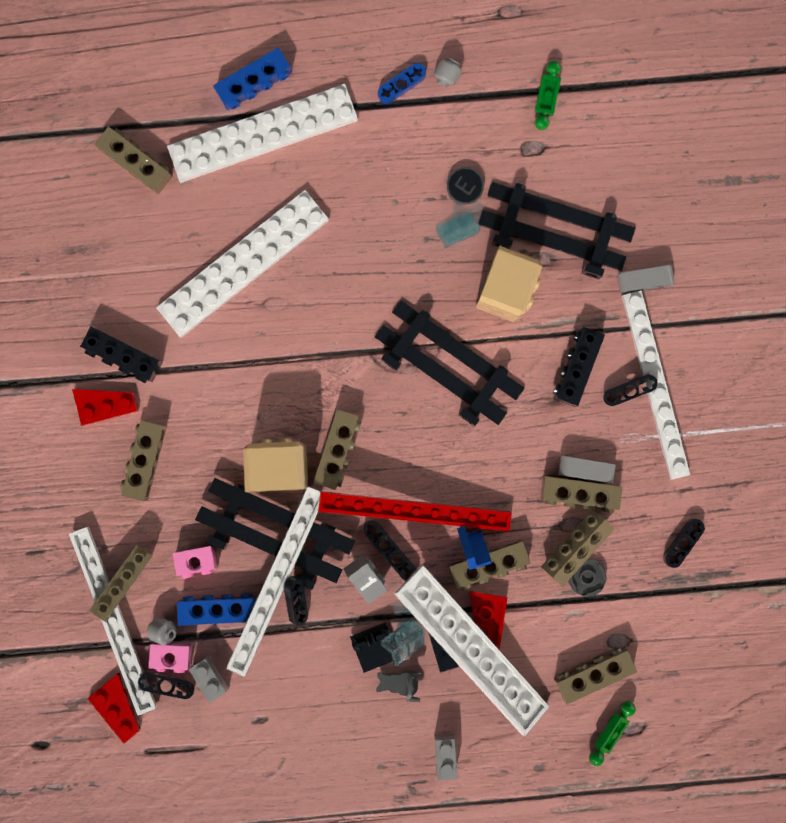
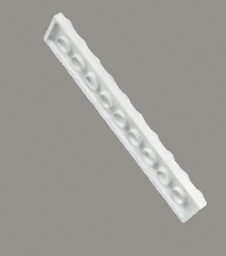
M343 84L168 145L167 148L179 182L182 183L358 121L346 85Z
M304 190L156 308L178 336L182 338L329 221L328 217Z
M420 566L394 594L520 734L526 736L549 708V705L424 566Z

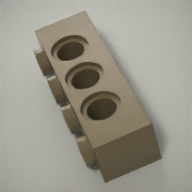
M108 126L94 145L152 191L159 194L172 178L168 172L170 169L161 162L158 165L153 161L155 158L147 151L141 152L139 150L140 146L133 140L128 142L124 139L125 135L117 128L113 130ZM118 145H124L121 151H116ZM139 156L137 162L131 163L132 157ZM147 168H154L151 174L145 173Z
M336 410L313 483L334 490L337 489V486H342L344 476H341L343 468L347 469L350 458L347 455L349 450L353 451L356 441L353 439L355 432H359L362 422L359 421V416ZM341 427H348L350 430L349 435L345 438L339 435ZM336 445H341L344 448V452L340 456H336L333 453V448ZM331 463H335L338 466V471L335 474H330L327 470L328 465Z
M142 420L140 424L136 425L135 435L137 436L130 448L132 456L125 467L127 475L120 486L121 496L148 501L166 426ZM149 436L151 438V444L150 446L145 447L143 444V440L145 437ZM141 455L146 457V463L143 466L138 462ZM136 474H139L142 478L140 484L134 482Z
M543 476L540 499L545 500V504L556 505L557 502H564L566 507L575 508L576 504L583 505V509L595 510V507H602L603 512L614 513V509L620 510L622 487ZM560 487L566 489V495L563 498L557 495V490ZM580 489L585 492L583 500H578L576 497V493ZM599 492L604 495V500L601 503H598L595 498Z
M592 509L541 568L563 587L613 532V527L606 519Z
M520 540L489 551L491 561L495 563V568L492 571H486L485 566L476 568L477 574L472 578L466 574L469 569L466 559L450 564L449 568L456 588L466 590L471 588L473 583L479 582V584L491 581L490 577L497 575L500 578L508 575V571L513 569L516 572L526 569V565L531 563L523 541ZM506 555H512L513 562L510 565L503 563V558Z
M136 545L89 612L106 622L152 558V555Z
M621 647L614 648L610 651L611 654L606 656L599 655L593 658V662L587 665L582 663L577 665L574 671L569 673L565 671L558 674V678L554 679L566 705L637 673L628 650ZM615 661L616 668L608 670L609 663ZM593 670H599L598 677L594 679L590 677V673ZM581 678V684L576 687L573 686V680Z

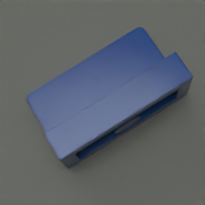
M465 526L457 528L469 569L491 564V557L482 531L467 534Z

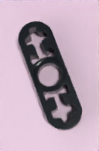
M645 375L609 389L604 393V402L609 406H616L650 393L657 388V379L652 375ZM646 378L654 380L653 388L643 387L642 390L644 392L639 393V387L635 382L640 381L641 385L646 382ZM628 385H633V386H635V388H636V393H635V395H633V396H628V395H626V394H625V388H626V386H628ZM622 388L624 400H621V396L615 399V403L607 400L610 392L618 394L619 391L617 389Z
M690 519L686 522L663 556V561L667 566L677 568L685 560L704 533L705 525L701 520ZM698 523L697 528L699 530L693 531L691 536H694L693 539L689 535H685V532L691 533L693 530L691 524ZM681 538H687L689 541V545L685 549L679 546ZM674 548L683 552L682 555L680 553H677V555L675 556V559L677 560L676 563H669L671 560L669 556H674L677 552L674 550Z
M289 576L283 586L289 621L297 626H302L308 619L303 581L295 576Z
M143 673L138 678L139 688L146 692L181 699H189L194 694V686L189 681L152 673ZM149 676L150 681L156 682V678H160L157 682V690H153L155 686L150 684L145 688L144 684L141 683L142 679L144 680ZM165 680H169L172 684L171 689L167 692L162 691L160 688L161 683ZM175 682H179L178 687H184L187 684L190 692H186L185 695L179 690H176V694H172L175 690Z

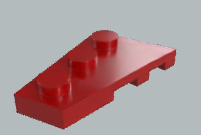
M72 389L81 426L138 412L134 393Z
M469 591L474 623L500 651L508 597Z
M117 673L87 699L124 744L140 731V727L127 698L126 689H124L121 682L120 673Z

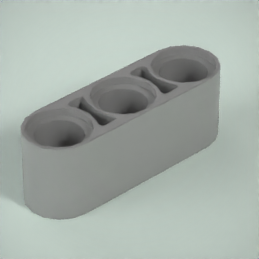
M672 265L617 274L620 294L662 288L675 284Z
M561 456L558 475L613 484L616 465Z

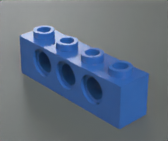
M278 47L216 83L213 87L228 111L238 108L245 100L255 98L260 91L270 89L277 81L286 80L292 72L290 65ZM267 69H274L272 74L265 73ZM252 78L258 79L255 84L249 83ZM235 88H242L241 92L233 93Z
M252 593L241 594V597H233V594L221 595V598H214V595H204L202 599H194V596H184L183 600L177 602L178 626L247 622L256 604L257 596H252ZM234 603H239L242 606L240 613H236L233 610ZM214 604L222 606L221 614L214 612ZM195 605H200L203 608L201 615L195 613Z

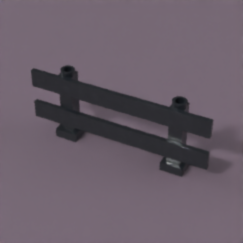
M495 182L491 183L487 197L508 203L505 217L485 210L482 211L478 225L499 232V235L495 234L491 245L510 249L513 243V239H510V236H514L589 261V264L586 263L583 267L581 274L598 280L604 274L605 269L601 268L602 265L619 271L623 270L627 256L607 250L610 237L631 243L636 228L616 222L617 215L606 212L604 217H600L526 193V186L520 183H515L514 188ZM521 207L598 232L595 246L516 221L519 208Z
M400 301L392 313L410 326L402 337L384 325L381 327L374 338L392 350L389 355L385 353L381 361L397 372L401 366L399 361L403 357L469 404L468 410L463 409L459 417L473 427L479 422L477 418L479 413L499 425L507 412L489 400L498 388L516 401L525 388L507 376L508 369L502 365H499L498 368L494 367L429 321L431 317L429 313L424 310L418 313L406 303ZM421 333L486 379L488 382L480 393L411 344L418 334Z
M214 477L208 492L228 500L229 503L223 515L201 506L195 520L216 529L214 536L209 535L206 543L226 550L229 544L226 542V538L229 535L277 557L283 542L235 521L240 508L243 507L290 528L295 513L245 492V487L240 484L235 487ZM314 522L308 534V537L317 540L311 555L301 551L295 563L296 566L305 569L302 576L297 575V578L303 581V586L313 590L316 584L313 581L315 574L337 584L343 569L323 561V556L328 546L349 555L355 540L335 532L336 527L325 523V526Z

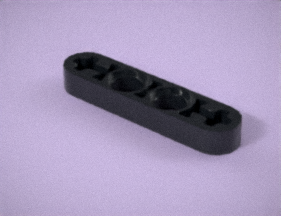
M373 520L366 522L363 528L366 537L399 576L406 581L409 576L407 578L404 576L406 574L405 570L402 568L399 571L397 568L403 566L405 561L409 563L405 565L408 570L413 569L415 572L417 570L416 567L379 523ZM369 524L377 526L375 530L378 534L381 531L384 534L378 537L376 542L373 540L376 536L372 532L370 534L367 532ZM383 538L388 539L390 542V546L387 549L379 547V541ZM395 553L401 554L403 558L399 564H394L391 560L392 555Z

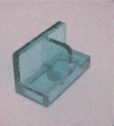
M467 213L458 218L453 217L451 221L436 227V231L444 248H447L479 234L480 227L478 223L474 222L471 214Z
M410 619L381 640L382 647L392 654L395 666L401 664L424 646L423 629Z

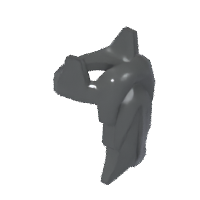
M378 672L377 677L380 680V684L377 686L376 692L387 690L391 693H399L406 696V702H420V698L413 697V695L418 690L417 675H422V673L402 672L401 674L393 673L386 675Z

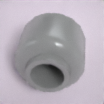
M449 57L440 60L434 72V76L438 79L437 83L446 88L448 85L454 86L462 72V69L459 67L460 63Z
M160 617L151 621L147 628L148 638L160 645L170 644L177 632L175 623Z

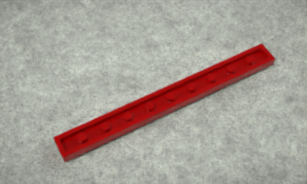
M320 491L318 512L499 531H510L512 516L510 511Z

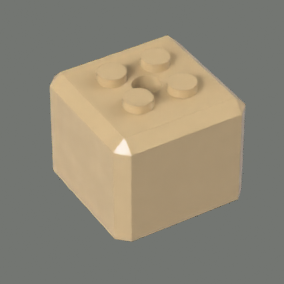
M499 246L475 308L511 322L520 320L526 310L528 311L531 308L534 300L532 293H535L539 287L541 279L538 277L542 269L540 261Z
M280 438L278 442L272 443L270 439L258 440L259 443L247 444L243 449L245 492L307 489L309 487L307 447L302 442H292L290 438Z

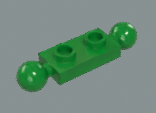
M555 60L547 64L546 71L548 75L543 74L534 111V113L540 114L534 121V125L538 130L548 128L549 119L547 116L553 117L561 82V78L556 77L561 71V65Z
M624 701L620 706L621 713H615L609 719L603 733L598 736L595 744L598 749L589 754V761L593 766H601L604 763V753L610 754L630 722L627 720V717L633 716L636 712L633 702Z

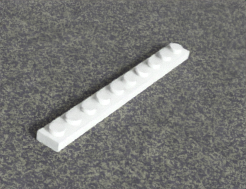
M642 291L622 295L642 376L652 375L658 382L657 388L647 393L669 478L673 480L689 476L687 460ZM646 378L645 387L653 388L654 380Z
M307 487L226 669L245 677L282 595L284 582L290 576L318 514L320 491Z
M85 527L70 533L69 536L94 602H96L110 581L90 528ZM118 604L107 621L104 622L102 620L136 713L139 716L156 709L157 704L151 692L143 691L138 686V678L144 673ZM147 678L142 679L141 683L147 688L149 685Z

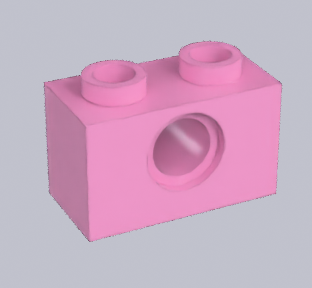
M213 545L172 553L176 576L182 575L183 579L194 577V573L201 572L202 575L211 574L213 569L218 568ZM193 557H197L200 560L199 567L192 565L191 560Z
M153 642L150 644L149 668H154L155 672H165L166 669H174L175 673H185V670L191 667L192 643L171 642L168 645H160ZM167 653H171L174 655V662H169L167 660Z

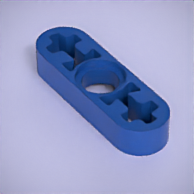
M419 63L413 64L380 86L378 89V99L380 102L389 104L421 83L426 76L425 67ZM414 70L421 71L420 77L418 75L413 76ZM404 79L407 82V86L399 88L396 85L397 81ZM384 90H385L386 92L391 91V92H390V97H388V98H387V96L382 97V96H383V91H384Z

